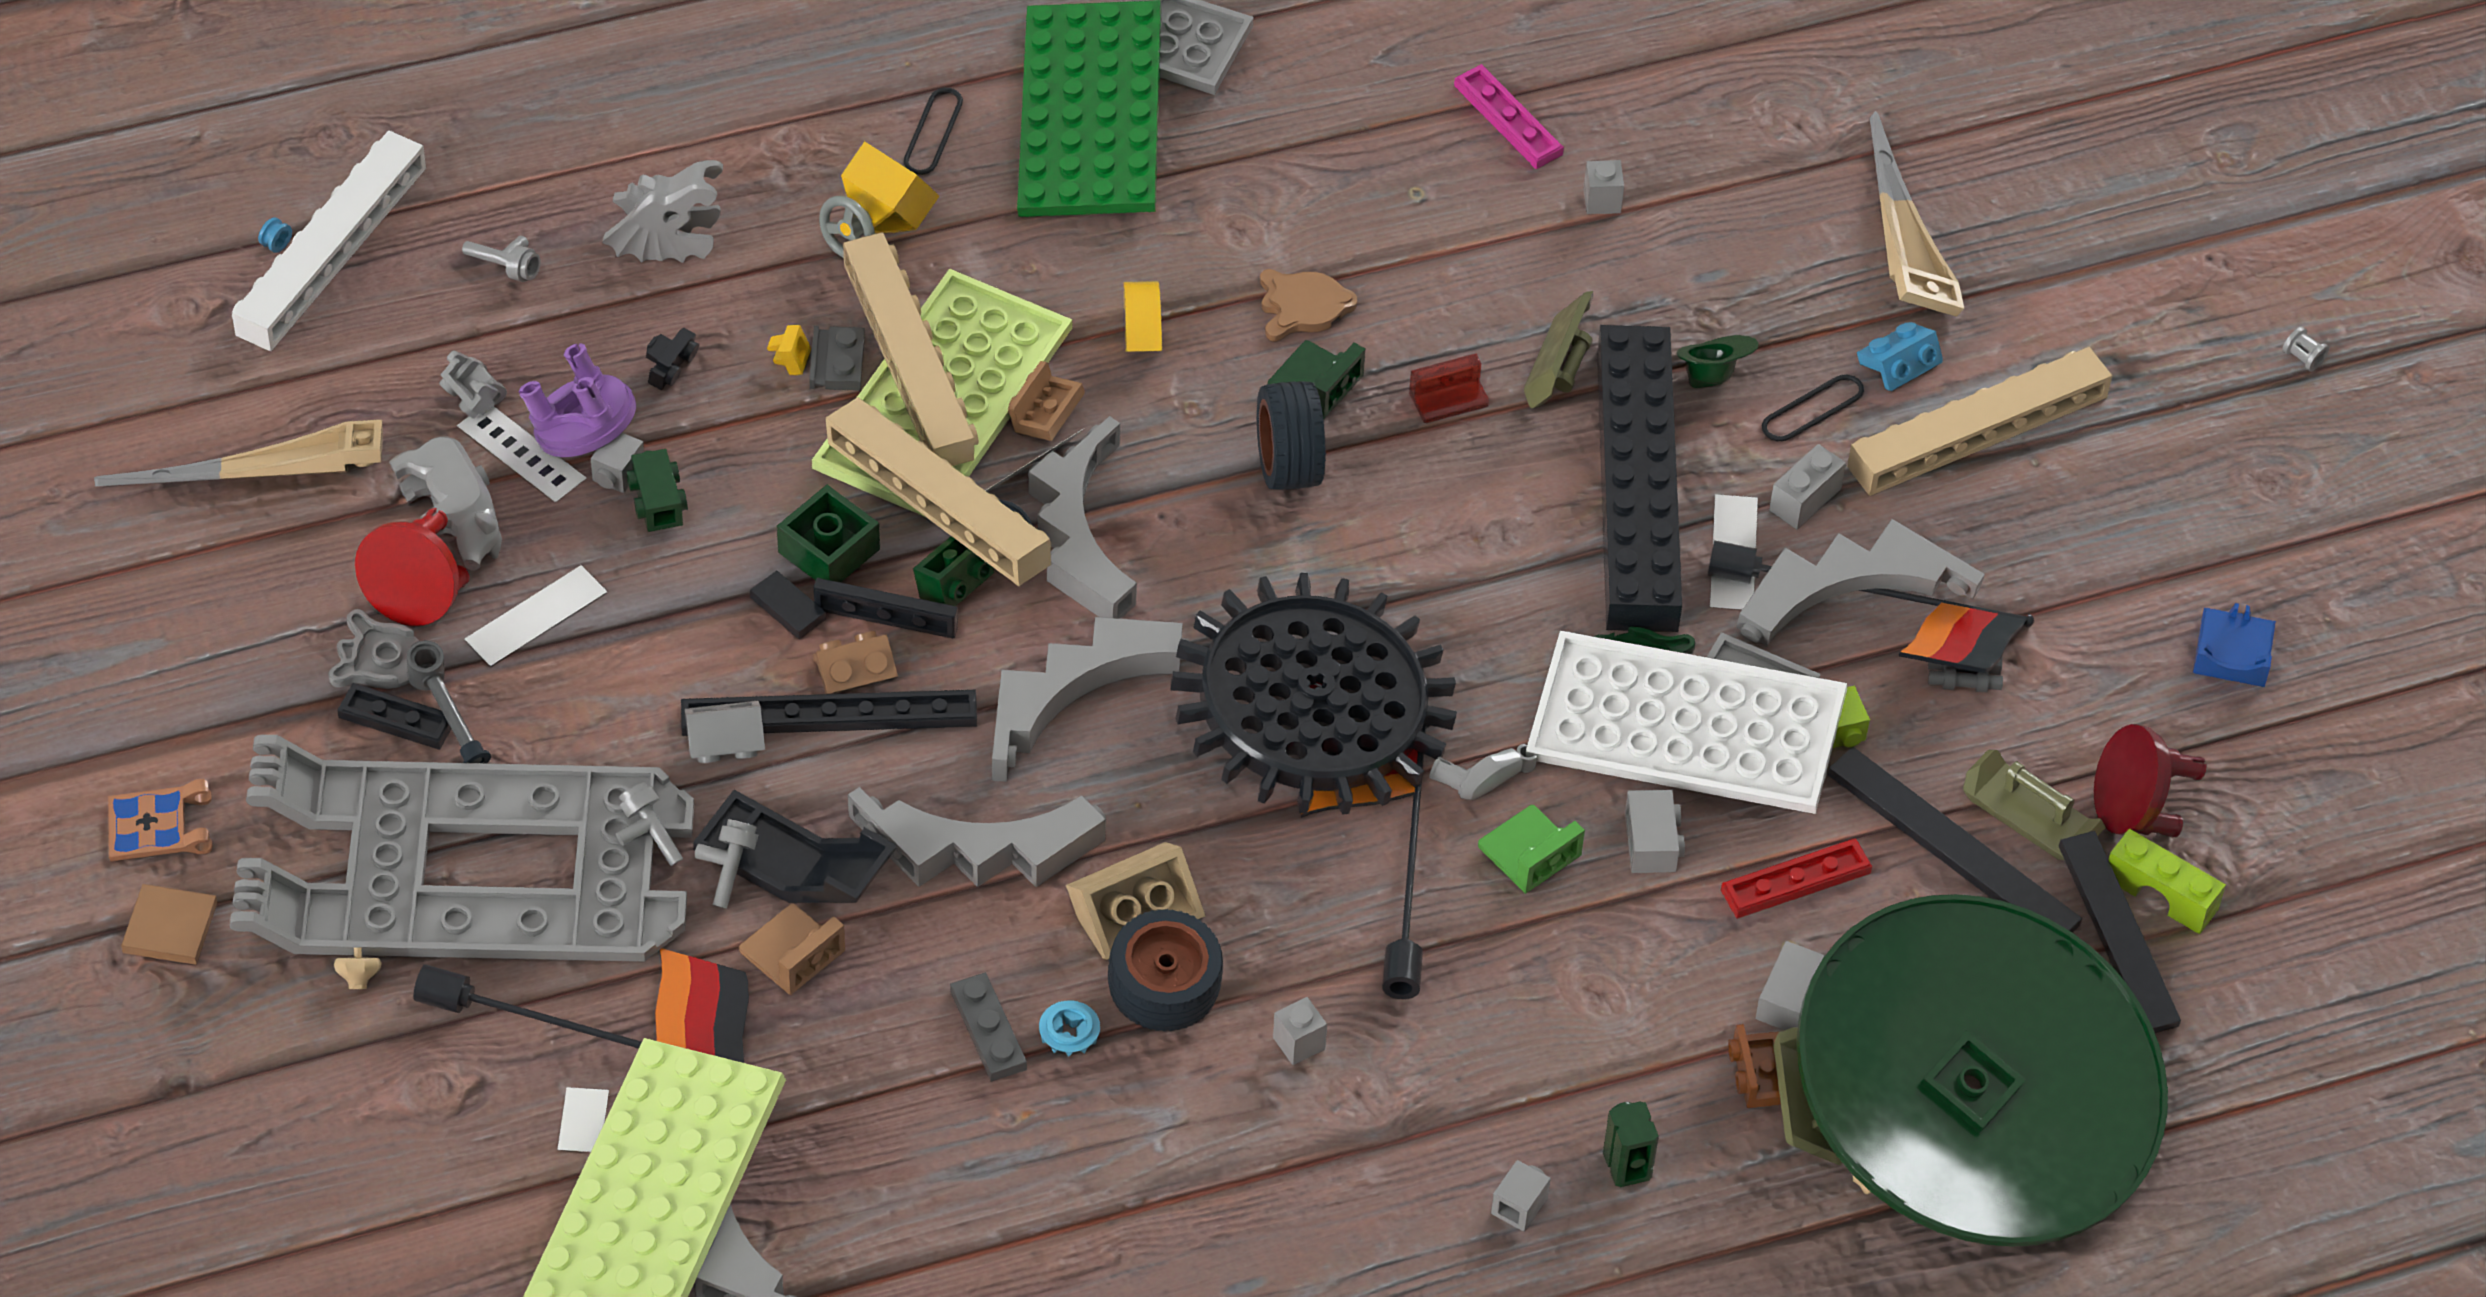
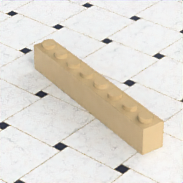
M883 232L843 242L844 267L920 441L941 459H946L952 466L973 461L974 445L979 443L974 424L968 425L966 421L967 411L962 398H956L954 394V379L951 372L945 373L943 369L944 360L939 346L934 347L931 342L933 339L931 327L927 320L922 321L920 317L921 307L918 297L916 295L911 296L909 292V278L905 269L900 270L898 267L899 258L894 244H888Z
M2090 347L2077 352H2069L2062 358L2048 364H2040L2029 372L2019 376H2011L1995 386L1979 389L1973 395L1960 400H1952L1939 409L1929 413L1923 412L1914 419L1900 425L1895 424L1883 432L1858 439L1855 443L1851 444L1847 467L1867 494L1872 496L2107 398L2112 374Z
M857 397L826 417L827 438L830 446L1016 585H1022L1051 565V542L1044 531L1037 530L1025 521L1018 512L1010 510L995 495L987 493L972 478L964 476L952 467L946 459H941L929 450L922 441H917L906 433L899 424L893 423L883 416L876 407L868 405Z

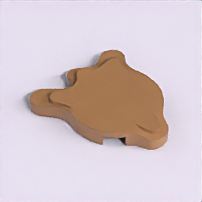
M1266 269L1260 274V284L1268 292L1262 300V310L1265 313L1276 314L1265 327V336L1270 341H1280L1294 332H1321L1331 328V322L1338 317L1341 319L1345 314L1353 312L1357 307L1356 294L1325 274L1318 272L1282 274L1273 269Z

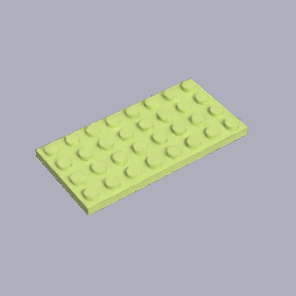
M949 269L921 307L920 317L922 321L927 320L929 322L933 337L931 342L934 347H940L944 360L943 369L945 373L951 372L954 379V394L956 398L963 399L967 411L966 421L968 425L974 424L977 431L979 443L974 445V460L952 466L964 476H970L1010 419L1008 407L1011 399L1017 395L1026 382L1028 375L1034 371L1040 361L1049 363L1072 330V319ZM884 359L857 397L868 405L876 407L883 416L891 422L899 424L906 433L920 441ZM828 438L813 457L812 469L924 516L830 446Z
M644 1038L523 1297H688L785 1084L786 1079L783 1073Z

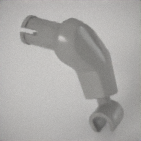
M1520 744L1516 751L1510 748L1489 755L1472 768H1468V770L1444 760L1442 757H1438L1432 766L1429 778L1458 790L1461 799L1475 800L1489 793L1519 772H1532L1536 767L1538 756L1526 757L1527 745Z

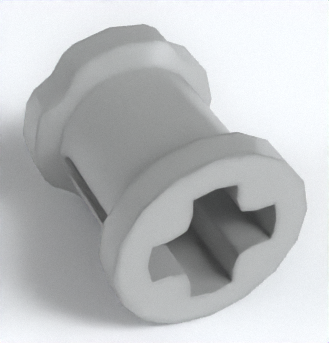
M2300 326L2287 338L2282 351L2287 355L2292 353L2306 364L2305 368L2308 371L2312 372L2323 363L2330 347L2325 343L2320 345L2307 335V330L2304 327Z

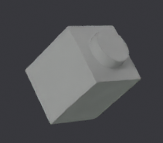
M1621 160L1586 162L1583 190L1587 214L1621 213L1624 192Z
M621 433L614 440L597 449L591 457L592 480L604 488H612L625 493L629 487L626 471L632 470L631 455L644 452L643 441Z
M1308 997L1274 1013L1273 1039L1292 1065L1326 1049L1327 1023Z
M1517 1160L1493 1193L1491 1214L1525 1232L1548 1199L1551 1178L1546 1176L1538 1167L1528 1166Z

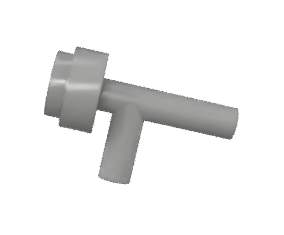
M521 235L502 251L470 241H466L462 247L463 254L506 266L507 276L521 282L533 280L537 276L541 265L540 256L532 248H528L529 242L527 238Z
M641 782L619 796L622 801L620 807L627 818L639 814L641 819L616 833L619 843L624 846L643 834L650 832L670 866L683 860L677 847L651 807L659 800L653 787H648L645 782Z
M728 819L727 825L722 826L719 841L729 844L728 850L703 844L697 845L695 858L723 865L713 906L727 909L743 848L755 850L759 836L755 834L756 826Z

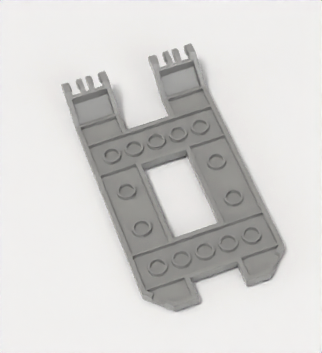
M257 735L254 738L253 751L259 754V756L251 759L250 768L252 770L249 773V781L258 786L248 788L247 804L255 807H269L308 829L352 830L346 884L307 883L262 858L239 859L236 872L240 877L259 878L264 883L260 880L246 879L235 882L233 906L239 910H256L260 914L248 911L233 912L230 917L229 926L234 931L253 932L293 954L354 955V948L361 947L363 956L645 962L685 931L687 891L650 890L654 839L650 832L643 834L624 846L619 843L616 837L617 832L641 819L639 814L627 818L620 807L622 801L619 796L633 786L645 782L648 787H653L659 797V800L651 807L670 837L692 838L694 798L684 789L680 791L669 780V776L659 767L322 760L278 735ZM261 785H271L272 787H259V786H261ZM429 832L578 835L573 889L424 885Z

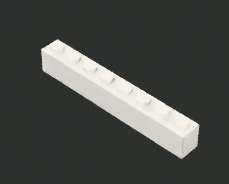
M389 130L380 141H376L372 145L368 155L361 163H357L353 167L350 176L344 183L334 189L331 198L326 204L315 211L308 225L302 231L296 233L290 246L283 254H279L275 258L272 267L266 274L255 281L248 295L236 303L232 311L236 336L270 352L274 349L424 172L426 164L423 145Z

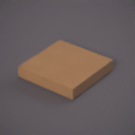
M142 884L121 944L122 952L197 965L217 906L216 896Z

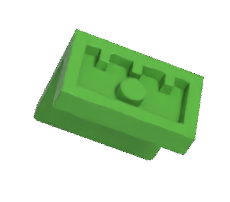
M1530 805L1479 839L1478 848L1526 894L1582 855L1585 830L1576 821H1573L1565 828H1558L1535 805Z

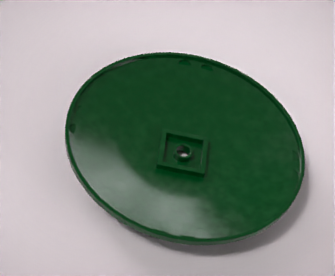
M1951 894L1909 899L1885 907L1851 927L1824 956L1809 982L1798 1020L1797 1055L1803 1090L1810 1110L1830 1147L1852 1175L1872 1194L1912 1221L1938 1233L1984 1245L2015 1247L2045 1244L2077 1235L2099 1224L2117 1211L2132 1196L2147 1176L2157 1157L2164 1136L2168 1113L2167 1078L2160 1045L2140 1002L2122 977L2090 945L2056 922L2029 909L1981 896ZM1970 1075L1975 1077L1980 1082L1981 1089H1972L1967 1086L1964 1076Z

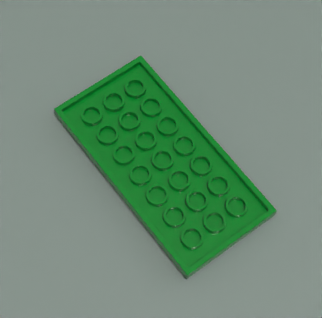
M1161 0L1027 6L1017 201L1019 217L1156 212Z

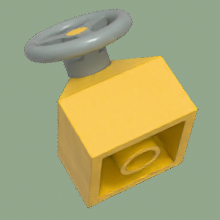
M864 141L841 175L847 197L834 196L826 200L820 210V229L829 247L836 254L844 258L843 245L836 239L834 234H841V236L851 241L860 238L862 235L866 237L881 232L896 233L917 230L939 198V195L918 175ZM836 206L845 207L843 219L839 222H830L832 209Z

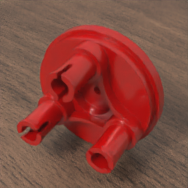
M437 508L430 509L421 519H416L411 523L392 522L375 528L362 540L356 552L355 572L364 596L376 610L397 623L421 626L435 622L451 608L458 591L470 580V575L466 568L456 564L448 546L436 535L448 523V518L442 510L436 513Z

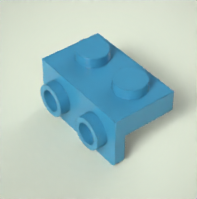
M1913 322L1899 325L1896 331L1885 337L1872 340L1869 346L1857 352L1860 365L1881 372L1884 387L1889 391H1893L1943 362L1936 331Z

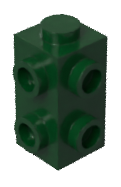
M667 449L645 451L640 454L631 455L632 470L626 471L630 492L637 491L638 497L634 498L637 518H644L648 532L682 526V511L688 510V504L684 489H677L676 483L680 482L677 462H670Z

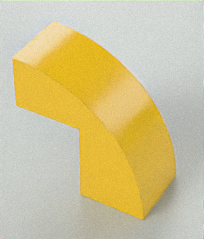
M1123 282L1126 351H1162L1159 282Z

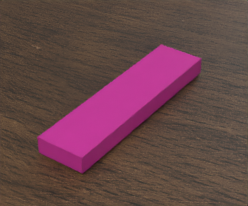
M1482 64L1455 77L1454 86L1535 169L1563 155L1564 147Z

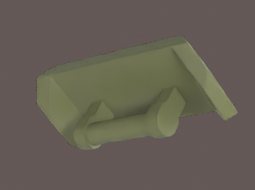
M1593 291L1583 293L1554 317L1524 386V393L1530 408L1540 407L1551 399L1554 388L1562 392H1570L1572 390L1578 368L1585 352L1590 348L1593 341L1588 333L1578 329L1583 314L1590 309ZM1571 344L1573 347L1565 363V366L1561 371L1560 367Z
M1987 750L1966 773L1963 791L1970 801L2058 860H2064L2058 846L2061 839L2095 831L2098 836L2106 828L2100 818L2089 819L2072 808L2075 799L2067 794L2063 795L2025 770V766L2018 761L2009 766L1998 750Z
M1792 1027L1781 1031L1774 1042V1055L1786 1142L1840 1166L1842 1162L1823 1136L1810 1110L1803 1090L1797 1055L1798 1028Z

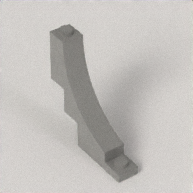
M1891 519L1870 552L1839 533L1816 566L1789 549L1784 548L1740 612L1736 628L1740 630L1746 639L1768 646L1776 634L1793 618L1817 603L1840 594L1867 589H1900L1932 596L1940 583L1944 582L1955 594L1960 596L1966 595L1973 600L1980 590L1985 574Z
M1095 617L1092 646L1048 643L1046 673L1001 670L992 755V781L1007 782L1008 767H1015L1017 752L1030 753L1037 738L1055 716L1073 701L1088 692L1126 678L1152 674H1173V671L1179 672L1180 660L1183 659L1176 657L1180 639L1189 641V638H1182L1183 623Z
M860 787L848 794L849 817L862 830L865 827L896 844V850L890 858L918 887L952 864H955L977 887L1011 864L1035 887H1038L1105 841L1106 817L1097 805H1091L1082 795L1062 807L1032 818L999 823H971L935 816L915 809L900 800L883 809L877 798L874 796L869 797Z
M730 1204L695 1280L696 1297H796L793 1295L784 1296L783 1275L753 1248L743 1234Z

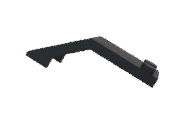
M736 790L731 792L693 842L694 851L698 844L728 850L729 844L719 841L722 826L727 825L728 819L756 826L755 834L759 836L755 850L743 848L737 875L788 903H856L896 850V844L865 827L860 832V838H821Z

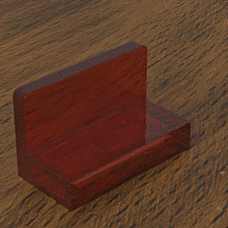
M1477 353L1411 371L1409 394L1424 423H1431L1489 406V398L1480 383L1482 363Z

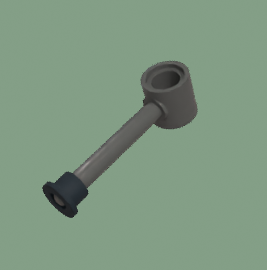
M428 640L414 643L407 652V675L409 682L419 690H431L461 746L460 754L464 759L463 763L487 764L491 759L490 752L484 750L479 741L474 740L443 683L445 671L442 648L437 643ZM423 663H429L433 666L428 668H422L419 665Z

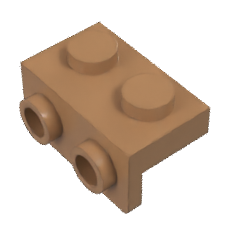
M1040 361L1034 371L1028 375L1020 391L1009 403L1008 413L1011 417L1015 433L1052 441L1085 394L1083 384L1052 376L1048 362Z
M869 631L854 636L856 642L842 645L841 640H834L820 644V651L815 652L812 657L814 663L818 665L825 694H835L897 678L898 674L887 634L877 636L876 631Z

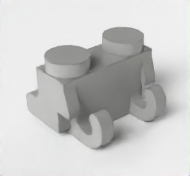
M455 350L451 351L447 356L450 364L440 374L443 379L439 384L452 396L458 395L462 399L459 407L468 416L475 419L478 414L484 415L506 397V388L491 376L483 362Z

